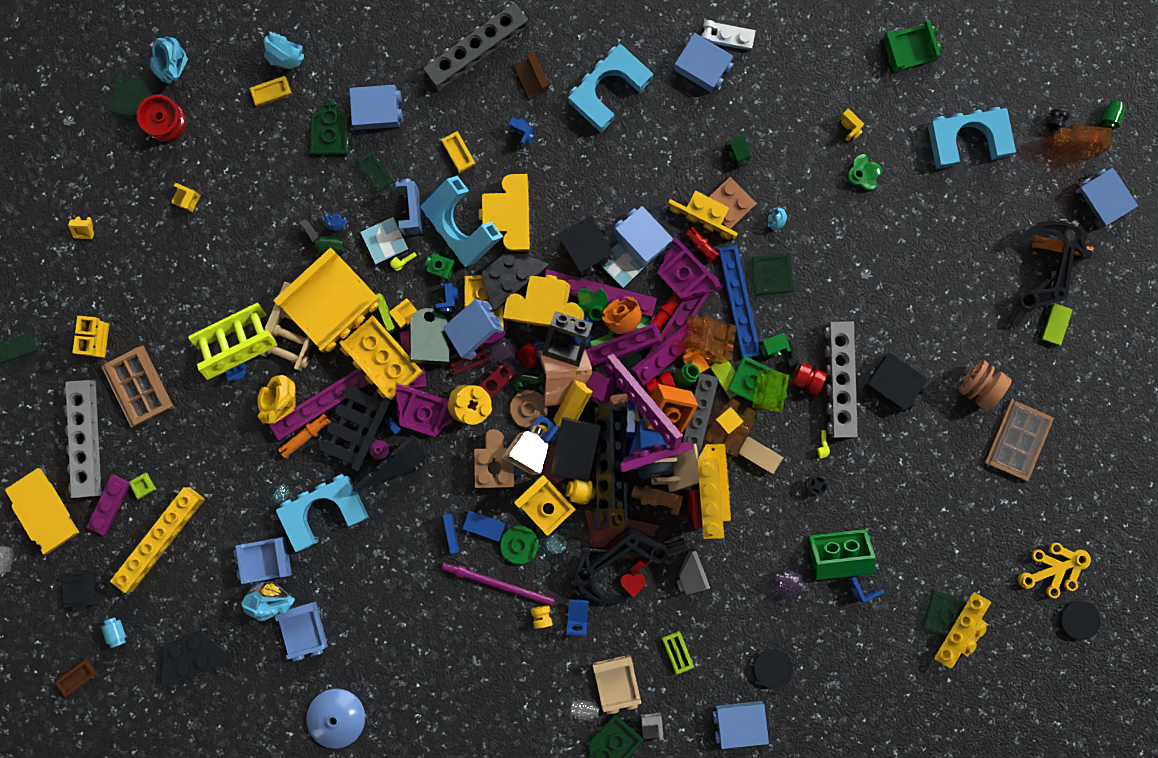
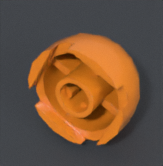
M624 297L625 300L622 301L616 299L604 309V317L602 319L612 332L617 334L630 333L640 324L642 318L641 309L633 297Z

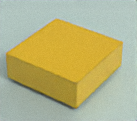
M732 407L716 419L727 434H730L743 423V420Z

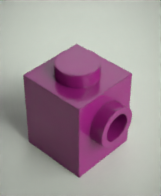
M593 371L586 385L587 388L593 391L589 399L600 403V401L608 403L617 383L615 380Z

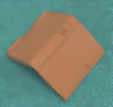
M538 350L544 374H546L544 406L561 405L574 380L587 385L592 375V367L586 350L579 367L542 355L543 350Z

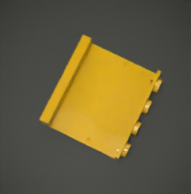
M330 247L273 301L293 319L319 347V350L325 353L334 349L337 345L336 342L340 338L344 339L347 337L354 325L358 326L365 319L364 316L369 311L373 312L376 310L381 300Z
M706 444L697 460L704 539L724 538L723 521L731 520L725 444Z

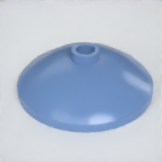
M326 690L311 702L306 716L307 728L313 739L324 747L333 749L346 747L353 743L363 731L365 725L364 707L357 696L347 690ZM332 717L337 720L336 724L330 722Z

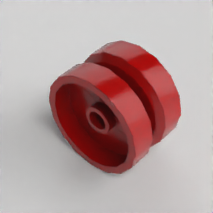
M161 94L151 95L145 98L138 107L137 121L140 127L155 140L171 142L179 138L184 132L186 116L183 110L169 97Z

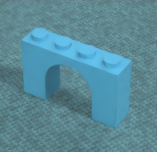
M621 44L611 48L607 54L608 57L604 61L600 60L595 65V70L591 74L588 73L581 81L582 84L578 88L574 87L568 94L569 104L601 133L614 120L615 114L596 96L595 88L599 81L607 76H619L640 93L653 79V73Z
M994 107L987 112L976 110L971 112L970 115L964 116L963 113L952 115V118L946 119L944 116L936 117L928 125L936 169L954 167L960 162L956 136L959 129L964 127H974L985 134L991 160L1011 157L1016 153L1007 108L1000 109V107Z
M455 176L446 179L420 207L426 217L433 223L437 232L441 234L447 245L456 254L458 260L467 267L476 263L503 236L492 221L481 225L471 236H467L458 230L453 219L454 207L469 190L460 178Z
M341 474L333 478V482L328 485L322 483L316 486V491L310 494L306 491L298 495L297 500L293 502L287 500L280 504L281 508L277 509L276 512L295 552H299L317 543L308 525L307 513L310 506L321 498L330 499L339 506L348 526H353L369 518L359 495L353 496L351 494V489L354 485L350 476L344 477Z

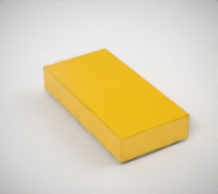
M285 76L249 88L256 107L292 95Z
M458 131L441 139L459 174L476 165Z

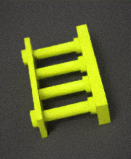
M259 303L253 304L188 336L197 349L201 348L204 361L198 363L197 366L198 370L207 380L277 346L276 340L270 332L263 330L260 319L267 315ZM253 323L257 335L246 339L243 327ZM236 332L239 344L229 348L225 336ZM218 340L222 352L212 357L208 344Z

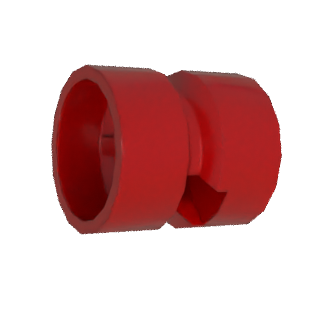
M801 362L791 385L800 389L805 387L806 392L817 396L824 384L827 373L818 369L813 371L812 366Z
M669 371L659 374L658 379L654 377L645 384L647 394L650 397L658 384L676 388Z

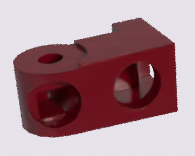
M503 364L484 380L479 387L483 388L492 400L515 374Z

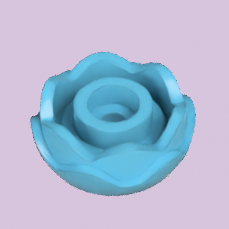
M782 207L773 208L772 214L768 216L769 224L767 226L771 227L772 230L782 228L787 220V214Z

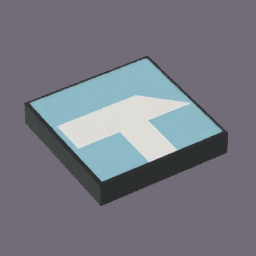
M394 216L359 231L375 266L410 251Z
M617 242L611 248L616 259L609 266H602L600 268L621 289H625L650 262L641 268Z

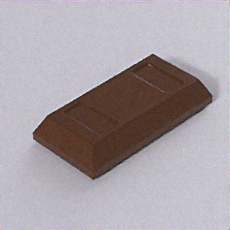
M86 658L54 683L66 698L95 677L97 672Z

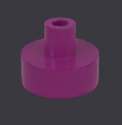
M375 441L370 446V454L377 460L387 458L390 453V447L384 441Z

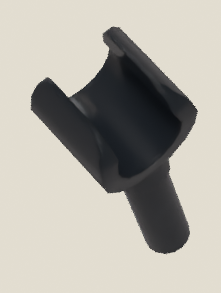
M789 342L791 358L786 360L788 369L792 370L797 368L799 360L796 357L793 342Z

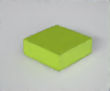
M144 473L130 481V487L137 499H141L156 490L148 473Z

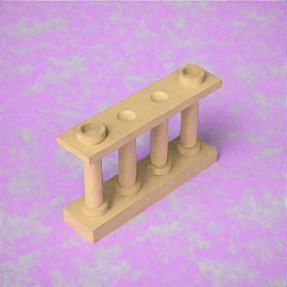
M284 282L279 294H281L290 285V283ZM275 303L264 331L268 330L273 338L279 335L300 343L303 347L300 355L278 347H274L260 355L267 357L268 354L273 353L295 362L294 368L302 371L309 362L308 354L313 341L308 335L305 338L282 329L280 326L282 319H293Z

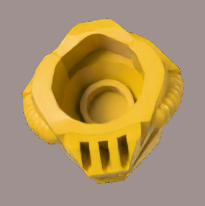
M284 375L274 376L269 381L267 387L261 388L258 395V408L260 411L258 418L262 424H275L294 411L296 402L295 383Z

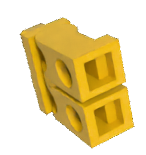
M77 316L75 333L82 336H75L73 353L105 358L109 323L100 321L96 317Z

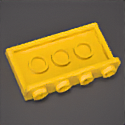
M373 315L347 339L339 341L342 346L340 350L347 357L350 355L354 359L353 365L359 371L363 370L366 373L364 376L371 385L376 384L379 388L377 392L384 399L387 397L393 400L396 397V382L409 386L423 373L416 363L410 362V356Z

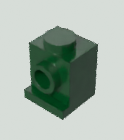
M744 135L725 142L724 149H729L727 153L730 161H734L735 166L738 168L747 165L752 155Z

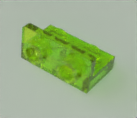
M760 370L757 376L756 391L753 396V408L782 413L789 375L772 370Z

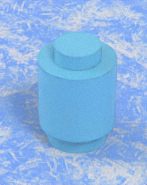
M114 617L103 621L104 625L101 626L105 641L109 644L110 648L126 642V635L120 619L116 620Z

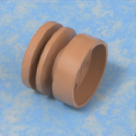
M981 360L967 373L959 388V392L962 395L968 393V399L978 395L975 403L985 411H989L1004 396L1012 380L1001 371L992 376L995 367L993 365L988 367V362Z

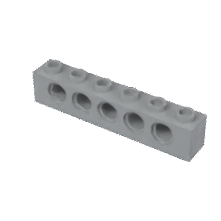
M830 322L824 330L825 338H828V346L825 347V356L828 357L826 376H829L826 394L827 396L829 395L830 403H827V414L830 415L827 431L828 434H831V438L858 437L854 322ZM836 337H840L843 340L842 347L835 344ZM837 356L843 358V366H839L836 363ZM838 375L844 377L843 385L837 383L836 377ZM838 394H842L845 397L844 404L837 402ZM839 413L844 414L846 417L843 424L837 419Z
M91 380L65 382L64 396L67 406H65L64 411L68 423L65 431L69 443L66 447L67 454L69 455L67 470L70 475L68 490L71 498L102 496L96 382ZM81 396L83 401L82 404L78 406L77 399ZM82 415L84 420L83 423L79 425L78 418ZM83 434L85 439L84 442L80 444L79 437ZM82 454H84L86 457L84 463L80 462V456ZM83 473H85L87 477L84 483L81 481V475Z

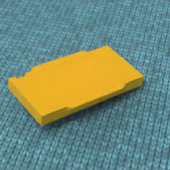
M40 468L35 469L5 489L13 503L12 508L30 539L36 541L37 545L41 546L43 554L47 555L79 533L70 518L69 512Z

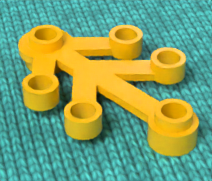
M1051 543L1049 551L1052 554L1063 555L1069 558V560L1061 562L1045 555L1042 550H1034L1031 553L1034 561L1044 562L1052 567L1034 574L1021 573L1017 579L1019 586L1029 589L1035 585V582L1054 575L1046 593L1051 598H1057L1060 595L1059 586L1066 570L1072 568L1069 579L1064 582V587L1069 591H1075L1078 588L1077 579L1081 569H1085L1090 565L1091 557L1084 550L1072 552L1063 548L1060 543ZM1055 545L1059 548L1057 552L1053 550ZM1037 552L1041 554L1039 559L1035 556ZM1080 556L1084 558L1083 563L1079 562ZM1027 577L1031 580L1029 584L1025 583ZM1071 581L1074 584L1073 588H1069L1068 586L1069 582ZM1054 588L1056 590V594L1052 596L1051 590Z

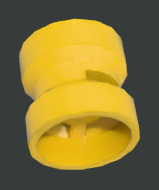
M549 605L530 609L531 615L534 616V629L553 625L552 619L549 617Z

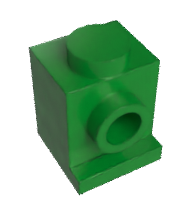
M433 253L432 257L428 256L425 263L426 271L429 274L447 281L450 280L456 265L454 260ZM441 262L442 267L436 268V263Z
M785 333L760 342L761 346H759L763 357L771 355L774 358L782 355V351L784 353L791 351Z

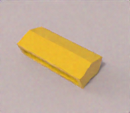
M573 381L553 419L559 428L562 417L578 420L593 392L586 387L585 383Z

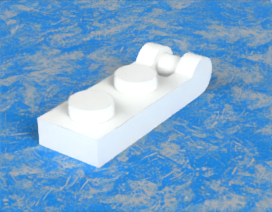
M711 20L704 21V33L701 34V37L713 44L752 50L756 30L715 23ZM712 30L717 31L716 36L711 34Z

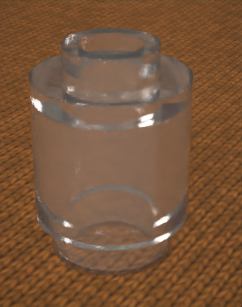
M0 546V575H5L6 572L11 571L14 557L12 547Z
M580 699L572 701L570 716L593 722L594 718L598 719L599 707L596 706V702Z

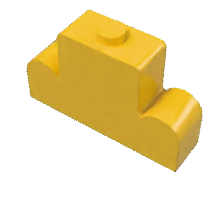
M510 174L502 180L504 193L482 195V209H479V220H483V224L492 221L499 232L505 235L503 242L507 251L530 253L528 175Z
M545 275V278L530 276L526 298L519 294L510 295L506 300L503 318L508 321L550 327L555 311L581 320L584 319V312L576 303H568L570 285L566 281L558 280L556 276Z

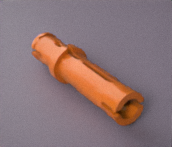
M1034 236L1033 241L1036 242L1032 243L1033 248L1056 252L1062 251V241ZM1086 246L1087 249L1093 251L1092 246ZM1074 251V255L1080 256L1077 251Z
M323 413L314 422L308 423L305 429L278 449L280 453L282 452L281 455L287 458L310 438L316 437L320 430L331 423L330 419H327L328 416Z

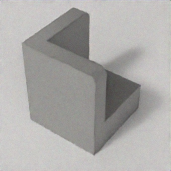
M661 714L641 715L643 738H659V740H664Z

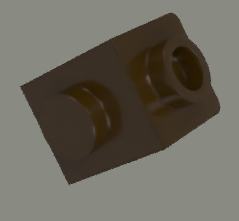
M594 509V529L624 528V509Z

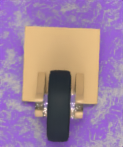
M692 444L693 449L641 466L638 469L640 480L652 481L653 485L668 484L669 492L699 484L697 462L699 457L696 444Z

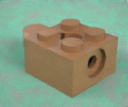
M492 429L486 433L485 449H474L475 488L515 487L514 465L502 458L508 448H504V436L498 430Z

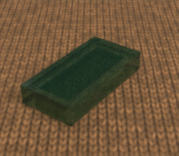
M373 151L357 160L379 193L394 183V180Z
M33 333L1 342L0 363L38 352Z

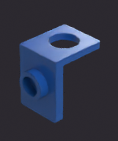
M540 415L531 426L530 431L534 425L537 426L540 422H545L548 425V431L542 434L541 439L547 443L550 440L554 442L559 435V426L554 425L543 415Z
M848 577L852 584L850 586L852 594L863 603L885 593L884 590L877 589L864 595L856 577Z
M569 599L567 635L586 636L589 601ZM579 626L582 630L575 631L572 627Z

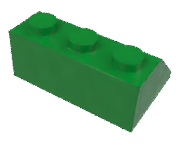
M866 529L809 536L812 566L816 580L874 574L876 557Z

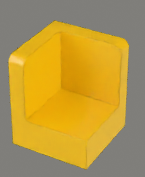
M175 183L174 187L177 188V191L172 199V203L193 212L201 195Z
M406 298L389 313L398 325L404 329L410 324L417 310Z

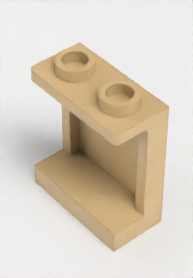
M631 655L593 663L603 712L613 714L619 712L620 708L626 707L627 710L637 708L638 704H641Z

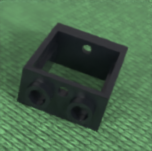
M555 311L542 355L579 367L593 323ZM557 330L581 338L580 347L553 338L554 331Z

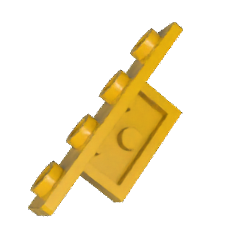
M697 191L694 192L687 207L671 199L667 204L671 212L678 215L682 213L687 216L686 219L693 223L698 221L703 224L705 229L712 232L715 230L721 233L720 236L727 240H735L738 234L721 225L729 207Z
M975 592L971 595L936 654L935 660L952 669L961 654L968 657L969 654L974 652L977 645L976 642L986 632L987 623L982 620V617L991 604L988 599Z

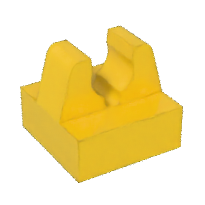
M80 217L70 220L68 226L73 238L93 239V223L90 217H87V220H81Z

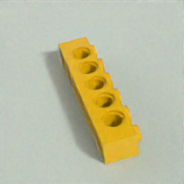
M183 487L110 582L124 593L133 592L205 499L192 488Z

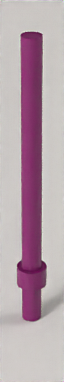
M444 562L442 570L454 573L460 578L466 577L552 606L554 598L467 570V567L461 565L458 567Z

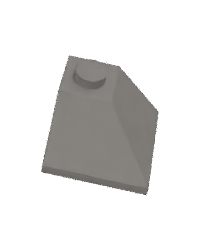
M689 550L678 574L680 580L677 581L680 592L684 591L686 595L710 588L696 550Z

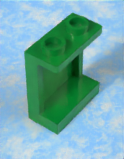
M930 20L921 26L899 32L891 30L885 33L882 39L893 73L935 62L941 56V46L936 41V30L931 25Z

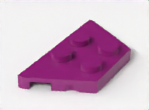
M674 236L669 252H666L664 262L661 264L658 274L681 300L684 301L723 288L715 277Z
M396 382L397 414L400 426L436 437L443 427L448 426L453 421L447 406L449 400Z
M691 441L681 442L680 447L675 450L669 445L657 443L650 445L649 450L642 451V449L632 451L631 455L625 457L620 463L621 471L625 472L693 449Z

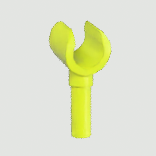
M413 252L401 261L395 257L390 262V266L394 270L399 271L406 262L417 255Z
M821 430L823 447L817 448L819 458H824L829 455L830 449L826 441V430Z

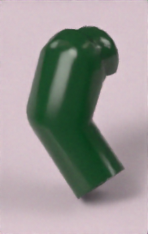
M523 374L514 382V388L516 391L522 392L529 384L540 385V377L538 375Z

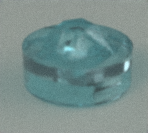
M282 484L276 490L273 501L280 504L282 501L287 500L290 487Z
M553 534L548 537L546 547L552 554H559L565 550L566 540L560 534Z

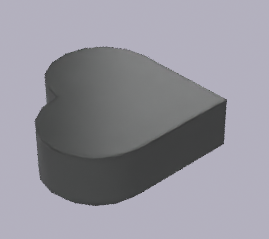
M304 219L299 222L313 243L319 240L318 235L307 220Z

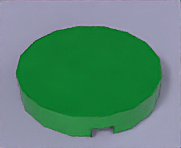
M515 526L509 528L503 534L500 549L507 561L513 564H524L535 557L539 542L536 534L531 529L525 526Z

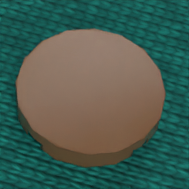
M533 390L519 392L510 404L512 419L524 428H531L540 415L546 418L548 413V406H544V397Z

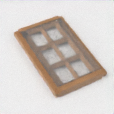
M143 345L101 366L132 428L174 407Z
M1010 400L985 463L1017 478L1029 481L1054 418L1017 401Z

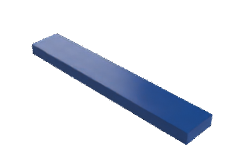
M737 245L718 248L741 359L743 356L748 358L759 357L761 353Z

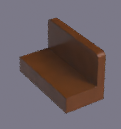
M534 51L527 54L526 60L514 65L529 99L549 91V84Z

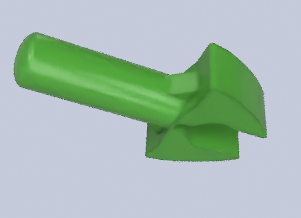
M607 328L608 334L590 341V347L592 348L616 338L612 337L614 332Z

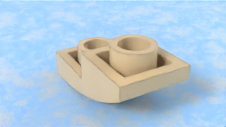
M747 437L738 452L772 474L775 473L784 458L751 437Z

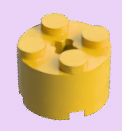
M461 385L456 387L451 392L447 404L448 411L455 420L471 425L481 423L492 412L490 396L479 386Z

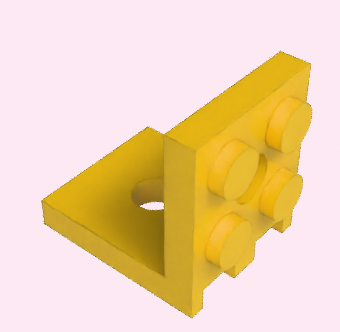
M544 475L514 502L526 512L547 536L576 510ZM544 504H553L554 511L552 514L544 513Z

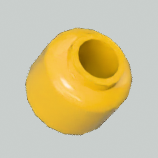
M573 479L568 482L566 496L569 497L571 502L585 505L591 499H594L596 488H593L590 480L587 482Z

